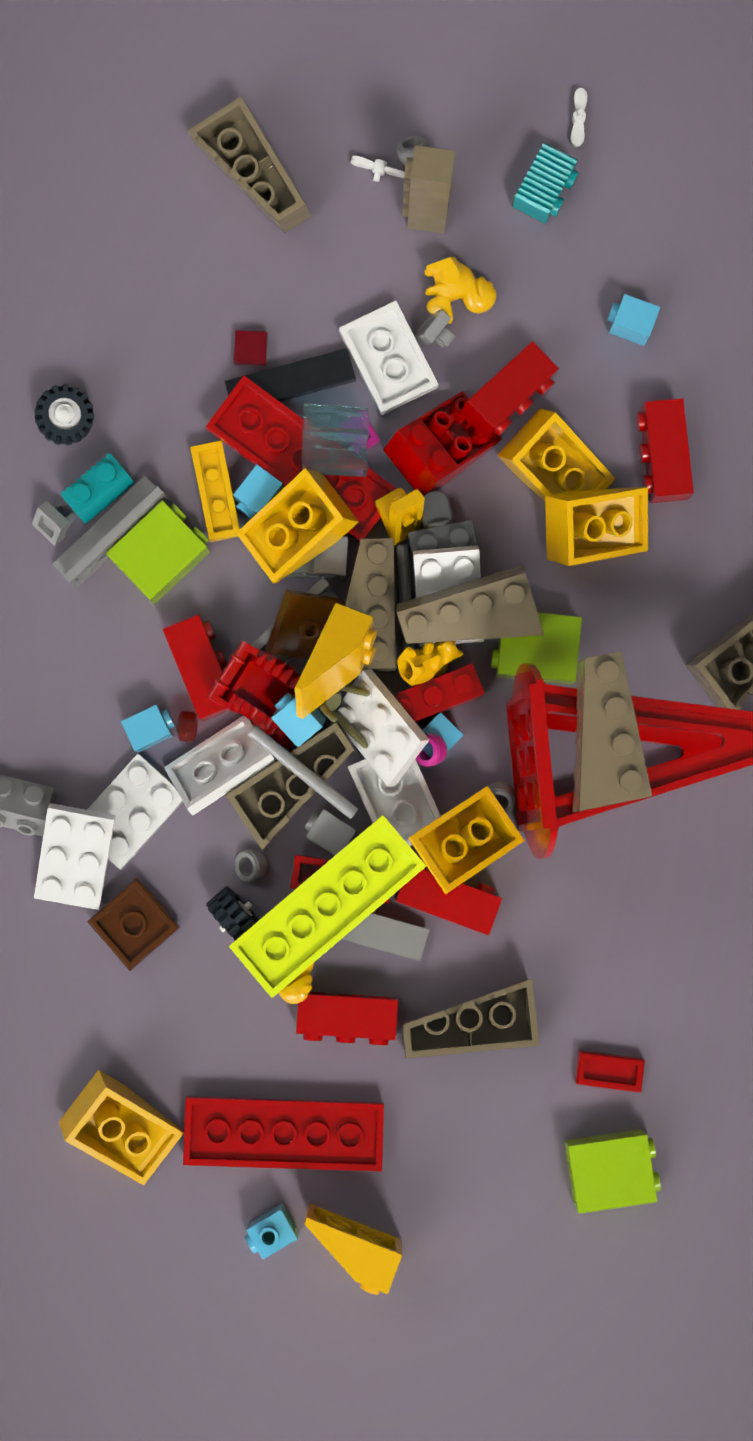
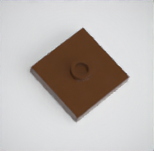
M286 589L266 650L273 655L309 659L335 603L345 606L346 602L341 598Z
M136 878L87 921L129 971L133 970L180 928L179 924L139 878Z

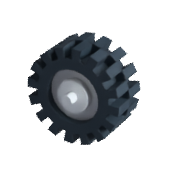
M67 384L59 387L57 385L52 386L50 390L43 392L37 401L35 423H37L38 430L45 436V439L55 442L54 444H66L68 446L75 442L78 443L87 436L93 425L94 413L92 402H89L88 396L85 393H81L79 388L75 386L74 388L69 387Z
M225 886L206 903L209 912L220 923L219 929L222 932L227 931L234 940L238 939L260 920L253 910L250 909L253 905L249 901L247 903L242 901L240 896L235 894L228 886Z

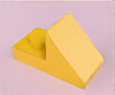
M397 488L375 501L389 538L394 540V546L406 540L408 532L421 530L425 498L418 489L407 494L402 488Z

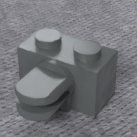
M432 491L424 496L423 530L408 532L407 541L413 571V551L477 545L472 520L454 523L449 498L442 492Z

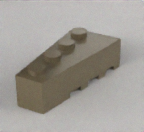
M242 97L234 100L187 131L194 144L284 233L311 217L305 202Z
M415 145L413 158L407 157L402 216L408 217L407 229L445 234L455 151Z
M393 538L360 540L345 607L372 616L373 630L377 632L373 646H376L374 658L370 665H364L362 671L372 669L374 673L395 672Z
M522 565L396 604V613L406 644L544 635Z
M753 613L686 664V667L716 707L741 710L743 703L750 695H753Z
M622 651L587 657L578 663L576 709L578 712L577 729L575 732L576 765L574 766L575 791L573 812L652 797Z
M332 722L312 735L300 747L295 746L288 752L322 780L326 781L354 751V748L338 724ZM276 759L274 763L228 792L225 796L261 850H263L302 805L312 797L315 790Z
M533 980L523 981L403 1024L405 1059L540 1046Z

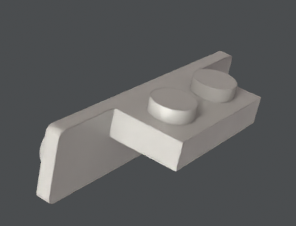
M0 774V827L15 829L24 835L35 834L43 836L47 809L54 800L55 788Z

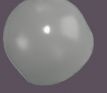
M409 136L399 141L396 150L398 158L404 166H406L407 157L413 158L415 147L409 149L406 147L409 145L428 147L427 140L424 137Z
M495 781L489 784L488 787L494 796L502 795L508 799L506 804L502 806L506 814L512 811L516 800L515 791L512 786L504 781Z
M255 849L241 851L235 859L236 874L246 883L259 881L268 871L266 856L261 851ZM247 858L253 864L251 874L245 872L243 868V863Z

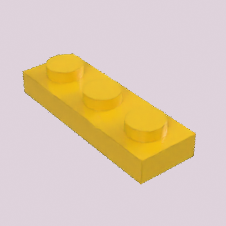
M222 441L190 447L210 543L238 537L236 533L240 530Z

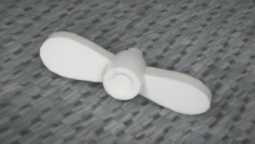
M578 88L574 94L575 112L572 115V123L574 125L570 142L576 148L582 145L585 138L584 122L586 120V113L584 110L588 97L587 92L583 88Z
M360 156L351 157L350 163L352 165L372 170L374 173L373 181L379 182L380 176H384L385 173L404 178V171L387 167V162L384 160L375 159V162Z

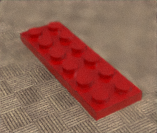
M246 376L241 378L205 426L206 430L255 466L256 464L283 483V487H286L305 468L321 472L359 521L347 533L359 543L361 539L367 537L381 518L375 501L397 489Z
M187 1096L185 1103L183 1165L382 1172L384 1102Z

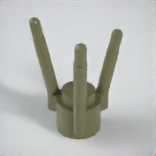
M348 684L341 689L342 691L357 695L370 696V691ZM338 691L321 704L319 709L331 722H337L363 748H367L368 743L336 711L342 700Z

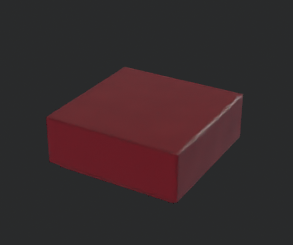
M235 330L234 364L266 366L268 333L265 331Z

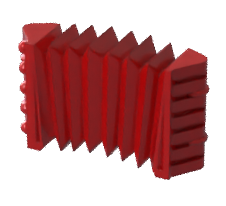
M242 640L239 648L236 649L234 654H231L228 665L225 666L222 675L220 674L218 679L214 681L215 684L206 697L221 707L229 709L234 713L238 712L253 721V724L284 748L290 750L294 744L271 718L277 710L274 704L288 692L291 696L295 694V687L301 675L294 672L293 667L277 659L276 656L261 651Z

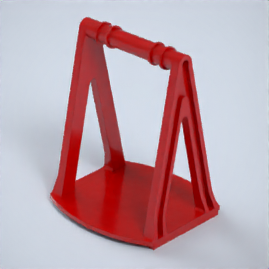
M533 663L521 664L515 675L512 698L505 703L513 788L516 796L518 831H524L528 846L533 855L538 859L549 858L553 853L560 826L647 798L573 812L574 791L558 797L555 796L548 730L576 732L578 712L576 710L577 689L546 684L540 671ZM631 696L641 742L677 746L682 751L681 756L677 759L646 768L652 797L753 765V711Z

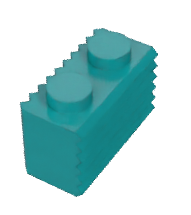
M544 142L515 195L513 208L524 212L526 215H530L531 218H535L543 224L547 223L550 215L556 217L565 200L561 198L564 189L571 190L579 175V172L575 170L578 159Z
M106 453V458H101V462H96V466H91V470H86V474H81V479L76 478V483L71 482V487H66V491H61V496L80 519L87 524L135 483L112 454Z

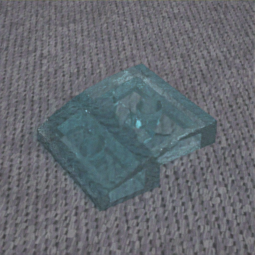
M304 404L302 471L307 468L327 475L366 477L368 471L367 441L369 437L368 408Z

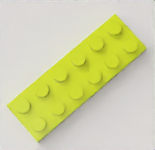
M382 815L229 945V948L271 998H273L422 871L426 865L384 815Z

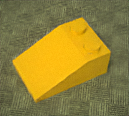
M541 408L497 455L544 502L547 495L571 491L607 489L616 479L556 412Z
M305 468L236 534L272 583L276 584L337 543L359 521L321 472Z
M648 487L571 491L545 496L547 560L572 566L648 551Z
M335 603L295 687L297 717L305 718L359 676L365 664H371L376 652V646H373L377 635V632L373 630L372 616Z
M488 786L408 838L445 894L525 841Z
M101 1070L96 1072L59 1121L66 1142L142 1185H145L184 1134L181 1128L126 1085Z
M309 1203L306 1210L305 1226L354 1281L360 1283L361 1289L378 1295L379 1292L388 1294L402 1258L401 1239Z

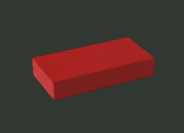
M578 1050L575 1084L641 1093L645 1059Z

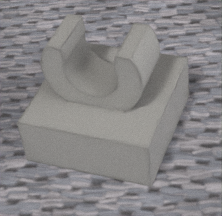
M443 310L431 314L414 335L416 341L422 346L434 342L440 348L448 347L455 338V335L445 328L451 317Z
M45 501L38 506L32 525L56 546L64 540L67 529L72 525L75 515L71 513L64 517L60 513L63 505L61 502L51 505L48 501Z

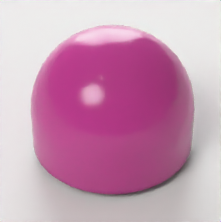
M427 733L425 735L429 738L428 742L433 747V756L430 758L422 750L416 757V761L422 766L430 767L438 765L445 759L447 744L440 735Z

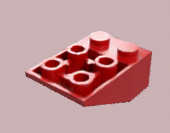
M463 391L397 430L383 449L413 489H418L423 496L443 487L502 440L496 433H493L485 440L459 413L467 400H469Z

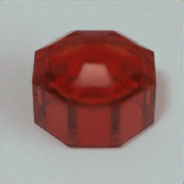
M182 711L176 723L177 737L181 742L196 741L198 730L197 713Z

